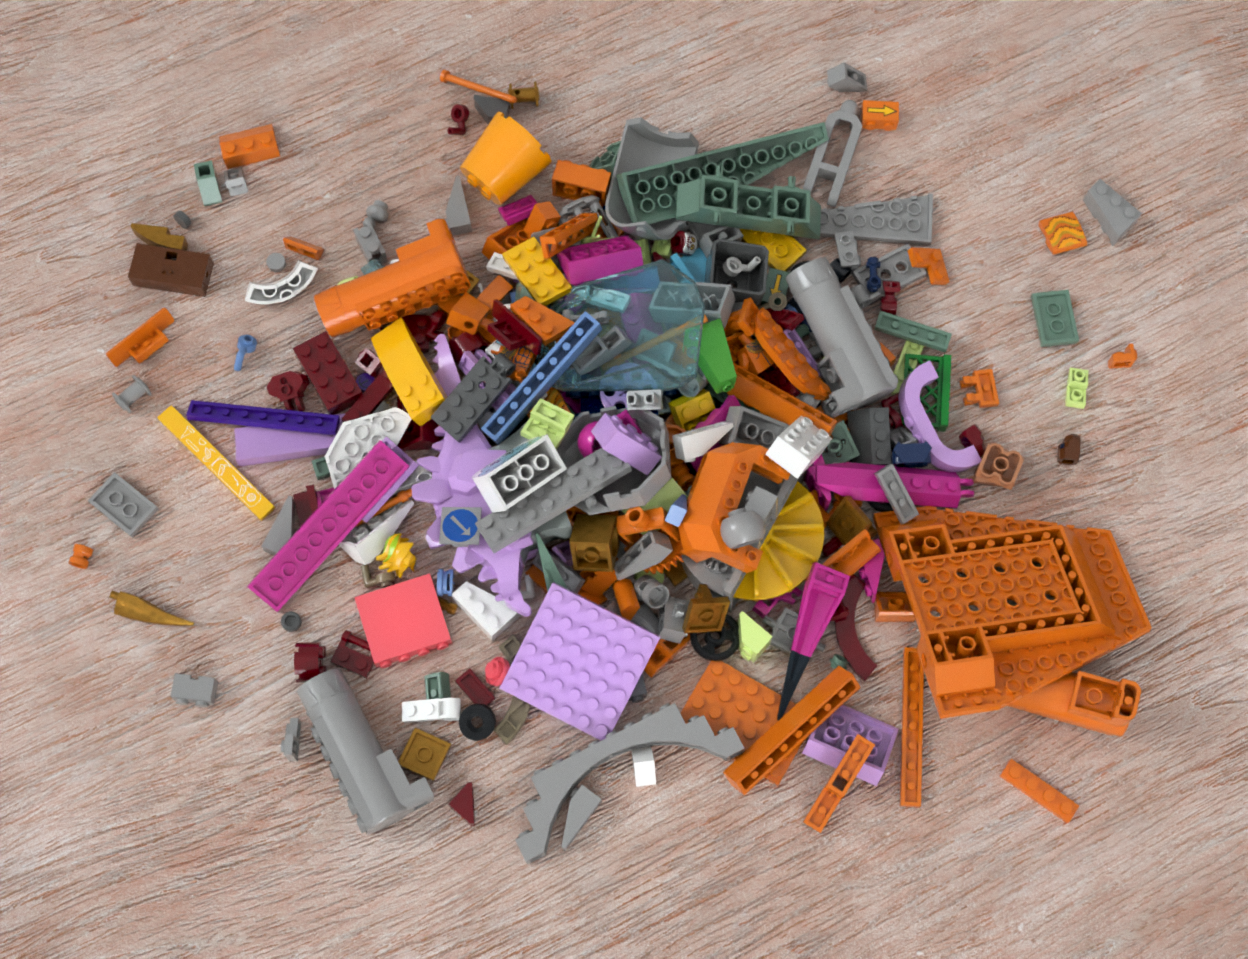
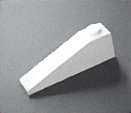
M409 499L404 503L400 502L382 512V514L371 518L360 527L353 528L339 546L355 562L364 565L370 564L384 549L387 538L394 534L414 505L413 500Z

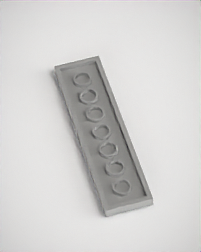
M600 448L568 467L565 471L506 511L491 513L477 521L475 525L492 552L496 553L632 471L631 466L603 450V448Z

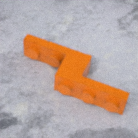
M859 734L856 735L838 767L831 774L805 817L804 824L819 833L822 832L875 744Z

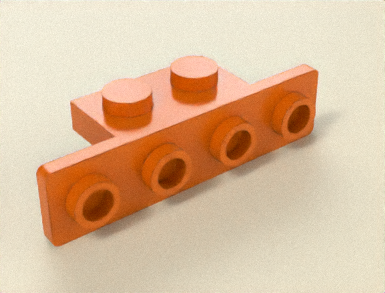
M165 307L109 350L106 356L115 367H118L130 356L139 364L169 341L162 331L175 321Z

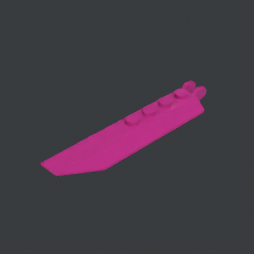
M852 462L816 465L817 485L843 497L851 496L853 500L889 503L874 473L884 468L885 465ZM894 466L914 505L957 509L961 497H974V491H961L960 486H972L974 484L973 480L960 479L956 472Z

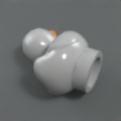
M375 200L373 205L368 206L366 210L368 217L362 220L363 227L366 226V223L370 222L374 228L375 221H387L388 205L380 200Z

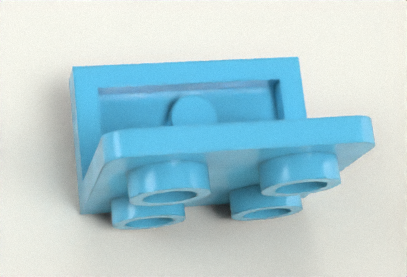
M697 248L690 256L680 258L677 253L670 256L669 265L679 281L702 283L705 281L707 258L701 248Z

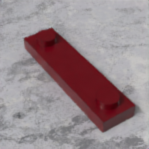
M385 369L341 418L342 422L372 414L392 392L394 387Z

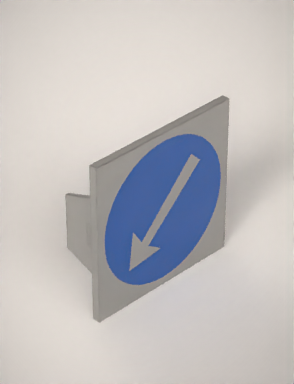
M442 507L439 544L452 545L453 547L479 545L480 532L475 523L481 520L482 507Z

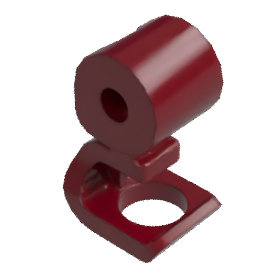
M882 281L885 297L880 298V311L896 315L897 299L895 298V292H900V282Z

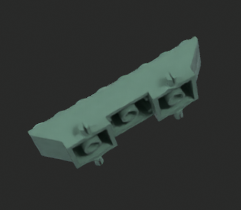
M718 165L716 166V175H701L700 179L677 186L676 220L820 239L821 205L810 196V190H803L795 186V176L793 178L792 176L788 177V186L774 185L773 189L738 184V180L723 176L724 167Z

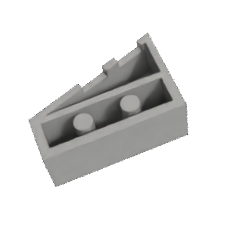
M1101 179L1088 190L1083 199L1093 217L1097 218L1101 224L1102 231L1106 232L1110 238L1112 246L1137 223L1142 215L1140 211Z

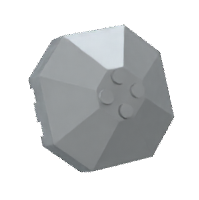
M616 406L602 408L600 409L601 413L591 415L589 411L581 412L572 421L565 437L557 448V452L566 468L584 458L577 444L579 433L584 426L591 422L599 421L604 413L610 416L618 415L625 409L627 410V408L617 409ZM649 410L628 411L631 417L635 418L642 432L650 436L651 442L659 448L657 451L662 458L648 476L631 466L632 471L579 502L575 505L588 515L645 506L671 479L669 433L663 418Z

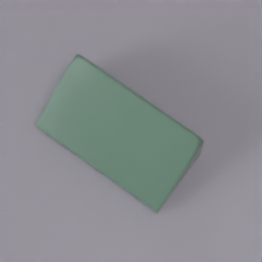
M437 672L424 676L426 700L451 698L448 673Z

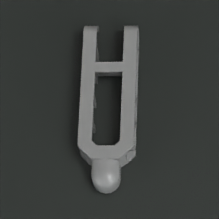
M853 100L844 101L840 110L828 115L825 126L829 140L817 146L803 186V190H810L811 195L817 176L834 181L827 201V205L836 207L863 126L857 117L858 105ZM840 120L850 122L849 128L851 133L838 167L822 162V159L825 156L834 126L839 125Z

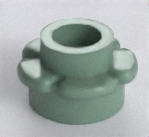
M834 654L833 658L829 659L832 663L830 666L833 669L838 666L847 669L848 661L844 657Z

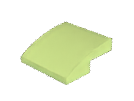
M540 398L530 412L529 420L520 431L521 436L531 439L548 435L557 450L575 415Z

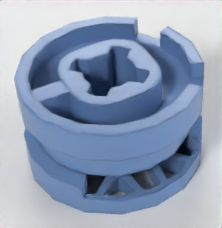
M438 569L437 596L447 594L452 597L455 588L454 569H449L448 571ZM449 575H450V591H448V589H449Z

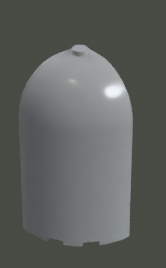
M642 117L626 120L605 204L606 215L616 227L630 235L648 240H668L677 233L679 220H676V217L648 224L646 221L632 223L622 199L616 175L697 154L700 142L691 132L676 133L668 131V134L659 132L658 127L651 125Z

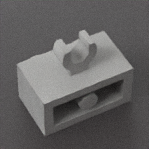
M669 596L667 603L660 607L658 623L660 639L680 644L682 639L687 637L688 633H684L682 626L689 601Z

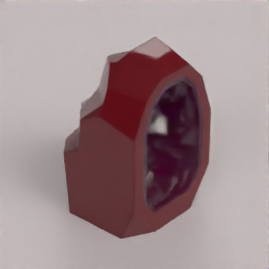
M974 424L964 430L959 435V439L964 448L974 445L979 456L982 457L986 449L984 437L979 427Z

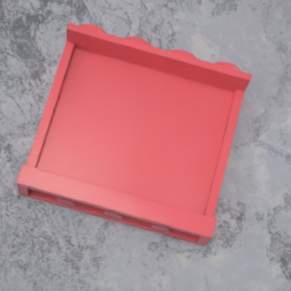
M430 573L354 597L376 668H387L393 662H405L410 660L411 656L417 654L418 656H424L429 654L430 650L436 648L437 650H442L449 647V644H452Z

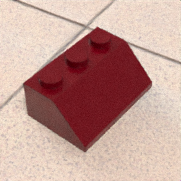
M398 396L397 408L408 413ZM433 419L422 426L411 420L398 447L402 451L431 449L432 444L439 442L441 439L434 432V429L440 425Z

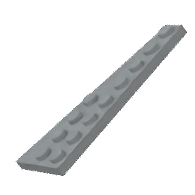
M929 193L926 196L919 197L915 195L905 199L894 198L891 201L884 202L880 200L859 203L849 207L838 206V208L828 210L826 208L821 209L820 237L835 238V233L853 231L854 239L931 245L933 194Z

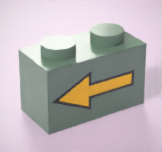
M774 268L769 269L766 292L761 305L768 303L769 297L773 293L780 292L786 296L788 283L785 278L791 272ZM776 298L774 303L780 305L781 299Z

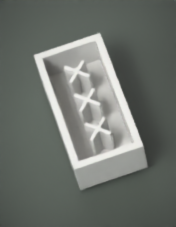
M800 416L776 438L765 455L798 479L820 457L832 438L829 437L825 430L813 425L812 420Z

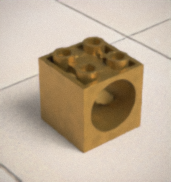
M576 515L569 541L574 570L613 572L620 545L615 515Z

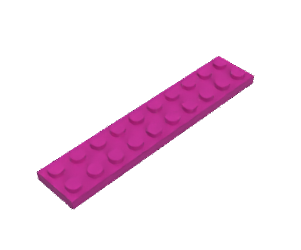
M379 440L253 578L247 587L278 612L409 468V465Z

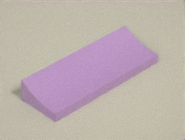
M346 413L335 414V415H339V416H340V423H339V427H338L337 433H338V431H339L341 425L343 424L341 418H342ZM252 426L234 428L236 462L240 467L325 455L336 435Z

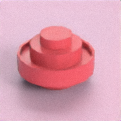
M496 657L486 665L485 678L487 683L493 686H500L510 668L508 660Z

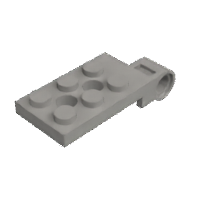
M908 243L878 258L880 268H877V276L881 280V287L878 288V291L870 292L866 288L867 280L870 279V268H866V265L852 272V276L858 285L850 290L854 292L855 300L859 307L864 308L880 300L881 297H885L882 281L900 282V287L903 288L926 276L927 272L924 268L912 267L908 255V250L910 249ZM902 264L906 270L899 271L896 266ZM886 272L890 275V278L883 279L880 274Z

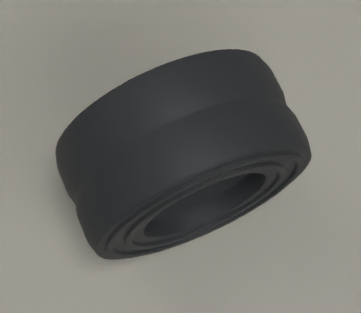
M484 704L468 706L463 710L459 718V728L462 734L474 741L486 739L493 732L496 725L493 711ZM476 716L481 717L483 720V725L480 728L472 725V719Z

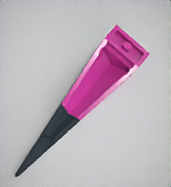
M817 562L812 563L808 579L804 585L777 720L783 717L820 638L845 595L850 579L849 575Z

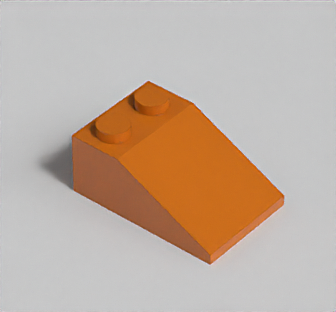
M524 219L512 225H507L488 236L481 253L490 260L494 252L502 254L528 240L529 237L523 230L527 220Z

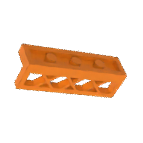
M581 213L540 236L544 259L551 258L590 235L589 225L598 220L597 213ZM548 244H552L550 251H549Z
M864 529L822 563V565L851 576L881 552V550L871 539L869 532Z

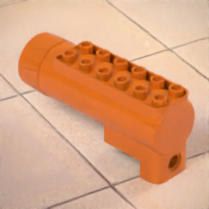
M436 219L426 223L430 233L429 236L395 249L399 261L314 295L321 320L332 338L354 331L363 325L367 327L368 331L377 329L384 324L396 321L400 317L412 315L416 311L429 308L433 304L446 301L453 296L468 291L471 287L469 277L452 232L444 219Z
M1078 671L1077 673L1071 672L1007 706L1107 735L1121 737L1125 734L1129 722L1136 716L1141 688L1136 682L1124 678L1118 682Z

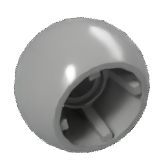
M745 508L736 509L729 512V517L721 522V537L730 549L744 547L764 538V522L755 511L746 512Z

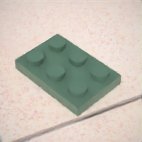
M1069 290L1032 293L1031 300L1041 347L1077 344L1079 337Z

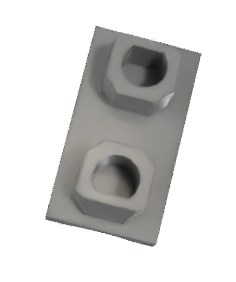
M663 390L627 391V411L663 410Z

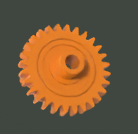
M633 507L629 508L625 515L617 517V532L625 539L623 541V544L627 546L624 548L625 552L643 536L640 532L660 529L658 530L659 532L669 536L673 551L660 563L643 570L646 573L650 571L655 574L658 571L662 574L664 567L667 571H671V564L674 567H678L677 560L683 563L682 555H686L683 551L679 529L677 526L665 521L668 512L663 507L649 510Z

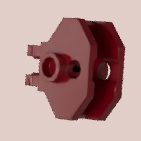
M288 371L273 376L267 385V391L269 395L280 398V402H284L286 410L294 411L292 401L295 400L298 410L304 412L305 406L302 397H305L304 391L310 382L307 375L297 371Z

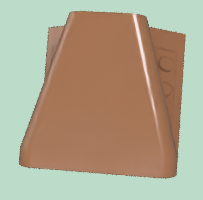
M988 442L972 480L976 484L1004 487L1011 490L1024 457L1017 451H1008L1003 449L1000 444Z

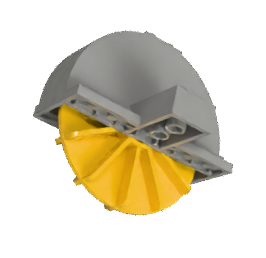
M752 471L750 472L737 509L745 508L746 512L755 511L764 522V538L750 544L763 551L757 570L745 573L732 567L726 572L714 573L709 571L702 561L696 563L688 556L682 555L684 560L683 563L681 562L682 567L687 574V578L697 590L699 584H707L712 597H728L730 600L728 611L732 612L739 599L758 602V600L775 598L787 592L790 593L805 580L810 573L812 563L818 562L824 543V523L818 504L813 498L814 496L802 485L804 473L798 479L790 474L788 480L783 479L782 483L777 484ZM712 559L706 560L707 565L712 561ZM724 562L719 564L720 569L726 567Z

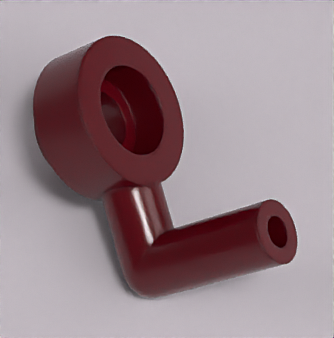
M457 104L451 110V117L454 122L458 123V128L449 127L447 130L449 135H465L466 133L465 122L469 118V110L467 106Z
M437 310L431 314L429 320L431 326L425 334L427 338L435 340L438 336L435 332L440 330L445 324L447 313Z
M899 393L881 402L882 407H889V426L894 430L902 426L900 415L890 406L899 401Z

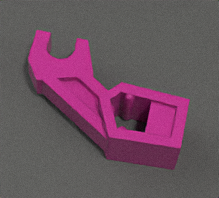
M796 587L790 593L787 592L781 596L766 599L772 601L770 607L763 602L764 600H758L752 611L764 619L778 601L793 605L796 600L791 597V594H796L799 597L802 591Z

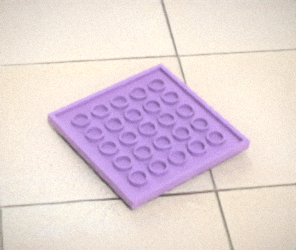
M553 582L499 689L602 741L606 739L607 734L613 731L661 636Z

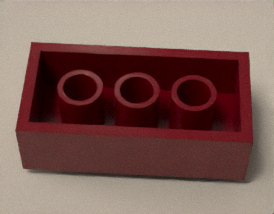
M327 331L293 348L296 358L329 414H339L352 407L362 395L361 389Z

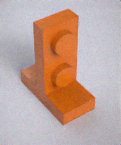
M751 297L744 299L740 310L730 314L724 329L726 336L739 331H743L747 337L754 334V317L759 309Z

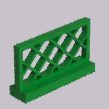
M905 354L904 379L908 376V370L910 372L913 371L909 366V359L917 360L920 365L928 361L938 362V368L935 370L939 376L935 380L937 386L933 389L928 385L924 386L928 393L923 397L920 396V401L928 409L926 414L931 412L935 417V423H931L934 429L945 432L949 421L952 355L944 354L943 357ZM929 395L936 399V404L932 407L924 400ZM901 414L902 426H905L904 418Z

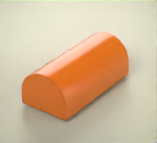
M624 578L614 582L613 591L621 616L631 621L639 610L640 605L631 579Z

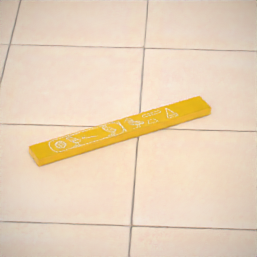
M172 405L157 417L260 521L275 509V506Z

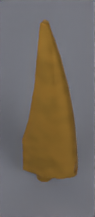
M112 590L109 597L117 600L114 608V614L160 625L193 626L195 624L169 614L143 598L122 591L119 593Z

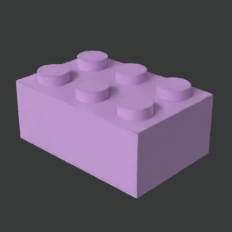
M604 413L591 430L603 450L648 476L662 458L657 451L659 448L651 442V437L646 433L642 432L640 434L631 424H623V421L616 415L610 416Z

